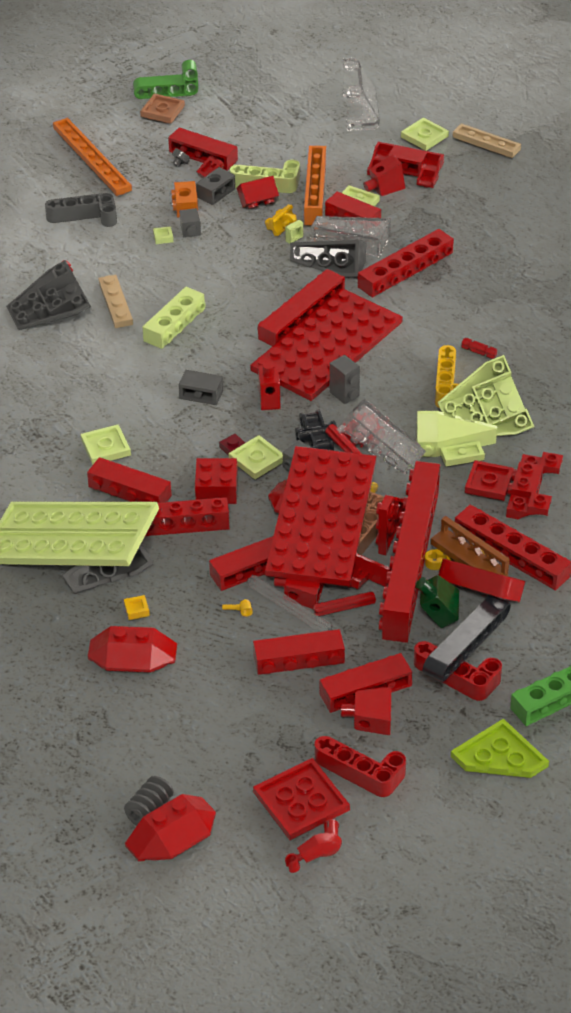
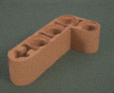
M371 491L357 554L360 555L365 552L378 534L376 523L379 515H376V508L379 502L382 503L384 497Z

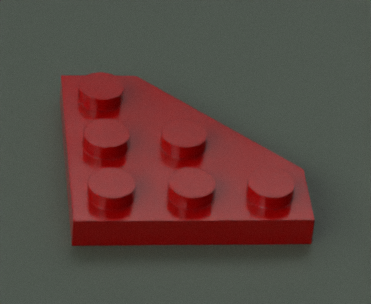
M385 495L382 503L379 502L377 505L376 515H379L376 523V530H378L376 545H378V554L386 556L394 540L397 527L400 526L401 511L405 512L403 509V498Z

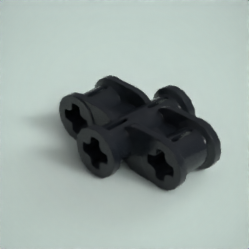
M320 410L309 414L300 413L299 420L302 429L299 427L295 428L296 440H300L303 443L309 442L311 448L334 451L333 440L325 433V430L331 424L337 427L336 422L333 420L325 424Z

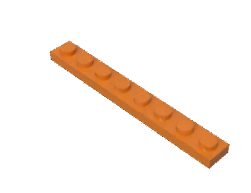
M68 117L53 122L54 130L116 196L132 191V185Z

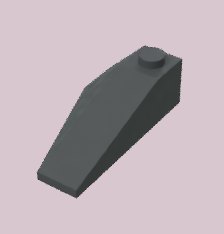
M360 240L290 242V261L321 271L329 269L344 277H358V272L362 271L366 262V243Z
M140 544L129 566L74 565L61 576L71 591L75 593L137 575L150 566L153 561Z

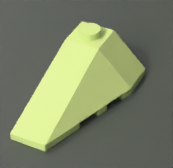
M417 411V457L441 456L440 447L475 441H479L481 447L496 443V425L476 420L469 422L462 420L460 416L455 415L454 418L445 416L444 412Z

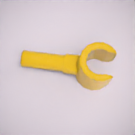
M246 599L242 600L240 604L222 605L223 610H240L241 615L245 617L251 616L253 613L251 603Z

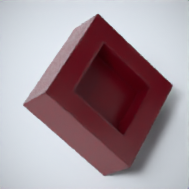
M233 434L220 441L219 448L229 456L231 451L246 442L238 435Z

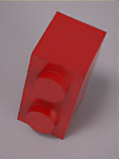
M274 176L241 183L237 187L242 208L248 207V209L258 207L260 203H265V205L272 204L279 197Z

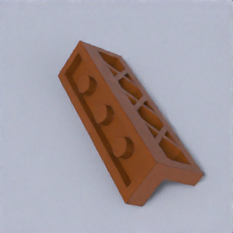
M447 516L441 519V531L431 538V545L456 562L508 576L510 560L508 557Z

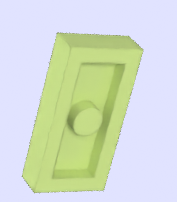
M350 185L342 192L372 206H376L380 201V195Z
M479 441L440 447V454L445 466L485 459V453Z

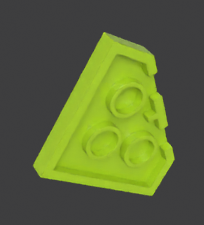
M504 719L451 751V758L468 772L532 778L549 767V760Z

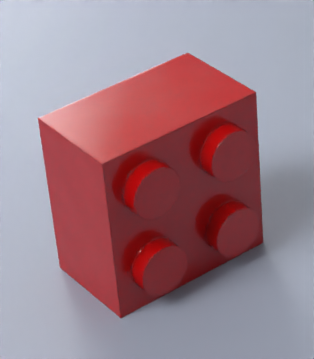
M196 458L195 499L227 497L228 504H237V458Z

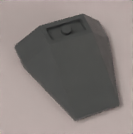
M64 260L48 269L6 307L17 329L22 330L75 316L90 308L91 305L69 265Z

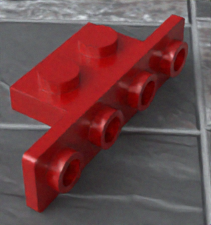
M357 554L350 587L359 589L367 580L387 587V572L392 569Z

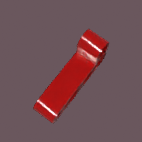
M442 558L438 573L439 576L449 583L517 602L521 600L526 582Z
M427 641L418 642L414 646V666L418 670H423L426 659L437 646ZM490 657L485 659L476 668L464 661L442 683L473 700L482 701L500 684L502 663L499 659Z
M321 736L315 741V761L318 765L376 796L387 797L391 795L406 776V757L402 752L392 751L379 763L329 736Z

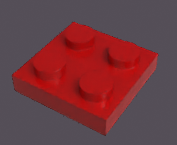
M474 460L465 485V493L505 501L514 468Z

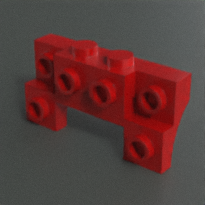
M377 142L371 162L367 168V175H370L369 170L371 167L393 154L402 163L403 174L418 176L417 185L434 188L439 177V171L444 164V154Z
M543 452L542 457L522 455L518 468L513 469L511 479L513 483H509L507 494L511 496L506 511L507 518L519 520L528 515L548 516L552 496L538 494L542 476L544 473L559 474L563 455Z

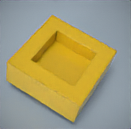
M145 595L124 599L128 620L150 616Z

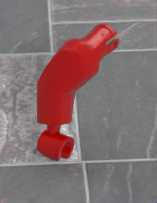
M329 819V827L328 822L325 821L324 833L314 835L297 848L300 852L299 854L290 853L286 855L285 863L286 867H289L290 873L299 871V862L303 859L308 863L319 857L334 855L339 851L342 839L338 836L339 823L336 820Z

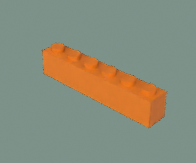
M309 145L304 225L322 226L326 146Z

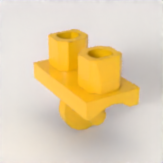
M288 204L283 209L277 210L272 218L265 220L267 230H272L274 236H279L285 231L286 226L297 221L296 215L292 211L293 206Z

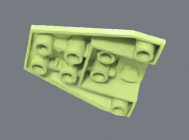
M504 355L485 362L438 402L440 410L444 412L445 416L454 418L456 415L462 417V420L472 422L476 420L496 425L497 436L516 435L534 428L528 410L525 409L511 377V370Z

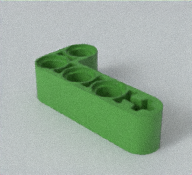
M185 60L182 63V74L136 78L133 82L135 97L138 99H150L153 94L168 97L195 95L198 92L196 63L193 60Z

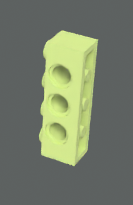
M189 287L181 290L142 327L143 341L163 349L197 315L204 311L206 306L204 294Z

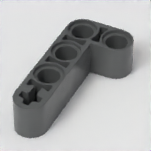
M111 193L51 199L45 203L46 220L50 223L100 218L102 225L105 227H112L117 224L114 196Z

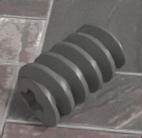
M151 776L148 778L147 782L125 804L124 810L127 818L137 826L145 815L161 807L163 803L168 802L169 797L174 794L173 787L161 777Z

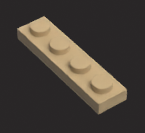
M460 124L453 131V138L506 157L513 158L521 150L520 143L464 124Z
M107 275L98 278L99 286L114 327L120 328L133 325V318L117 275Z

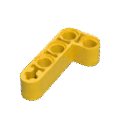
M444 345L439 349L435 405L440 408L438 402L459 385L454 383L456 349L450 345Z

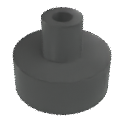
M176 148L172 153L175 157L173 164L179 166L181 162L186 164L190 158L187 154Z

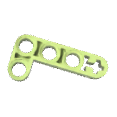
M288 160L284 163L283 169L233 165L230 168V173L235 175V188L241 183L274 176L278 192L293 193L297 190L300 181V163L297 160Z

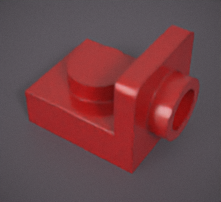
M209 156L196 172L200 177L204 178L219 167L224 169L225 165L219 159L215 160Z

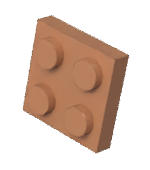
M153 94L141 109L140 115L150 120L172 123L184 108L185 100Z

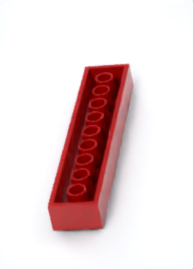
M416 461L414 469H410L409 481L411 483H407L406 495L408 497H404L403 500L405 512L401 511L399 524H402V526L397 527L396 539L398 541H394L393 554L395 556L390 558L389 568L392 571L387 572L386 584L388 586H384L383 600L385 601L380 603L379 615L383 616L380 617L379 630H382L383 640L408 643L419 592L416 588V583L422 577L425 554L428 548L439 495L440 464Z

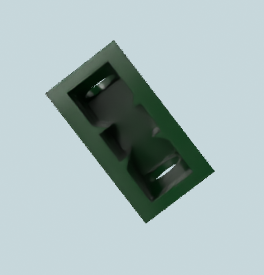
M439 575L429 580L424 577L420 578L416 583V588L421 591L420 605L441 629L458 621L459 589Z

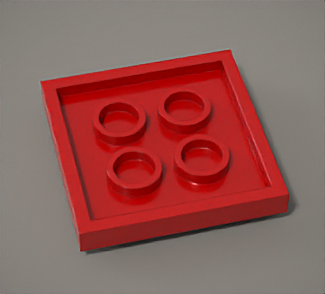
M313 758L253 786V793L289 840L324 824L325 821L328 822L329 819H334L350 811L348 801Z

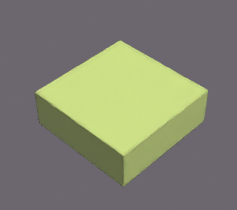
M297 220L285 227L286 242L290 244V242H295L303 237L302 221Z
M171 227L153 229L156 244L174 242Z

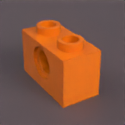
M195 181L174 182L175 189L171 190L173 211H177V218L180 217L179 210L195 208L198 210Z

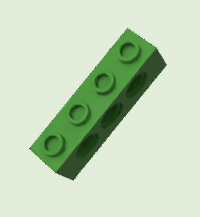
M571 665L512 693L510 709L525 726L571 705Z

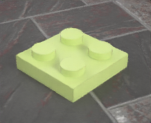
M425 118L420 119L401 131V138L426 151L449 136L448 130Z
M119 424L81 434V441L92 465L99 457L111 461L131 456V449Z
M260 435L229 453V458H237V466L253 479L259 478L283 463L282 452Z

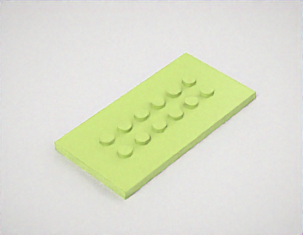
M11 502L0 520V564L129 566L157 514L159 506L157 502Z

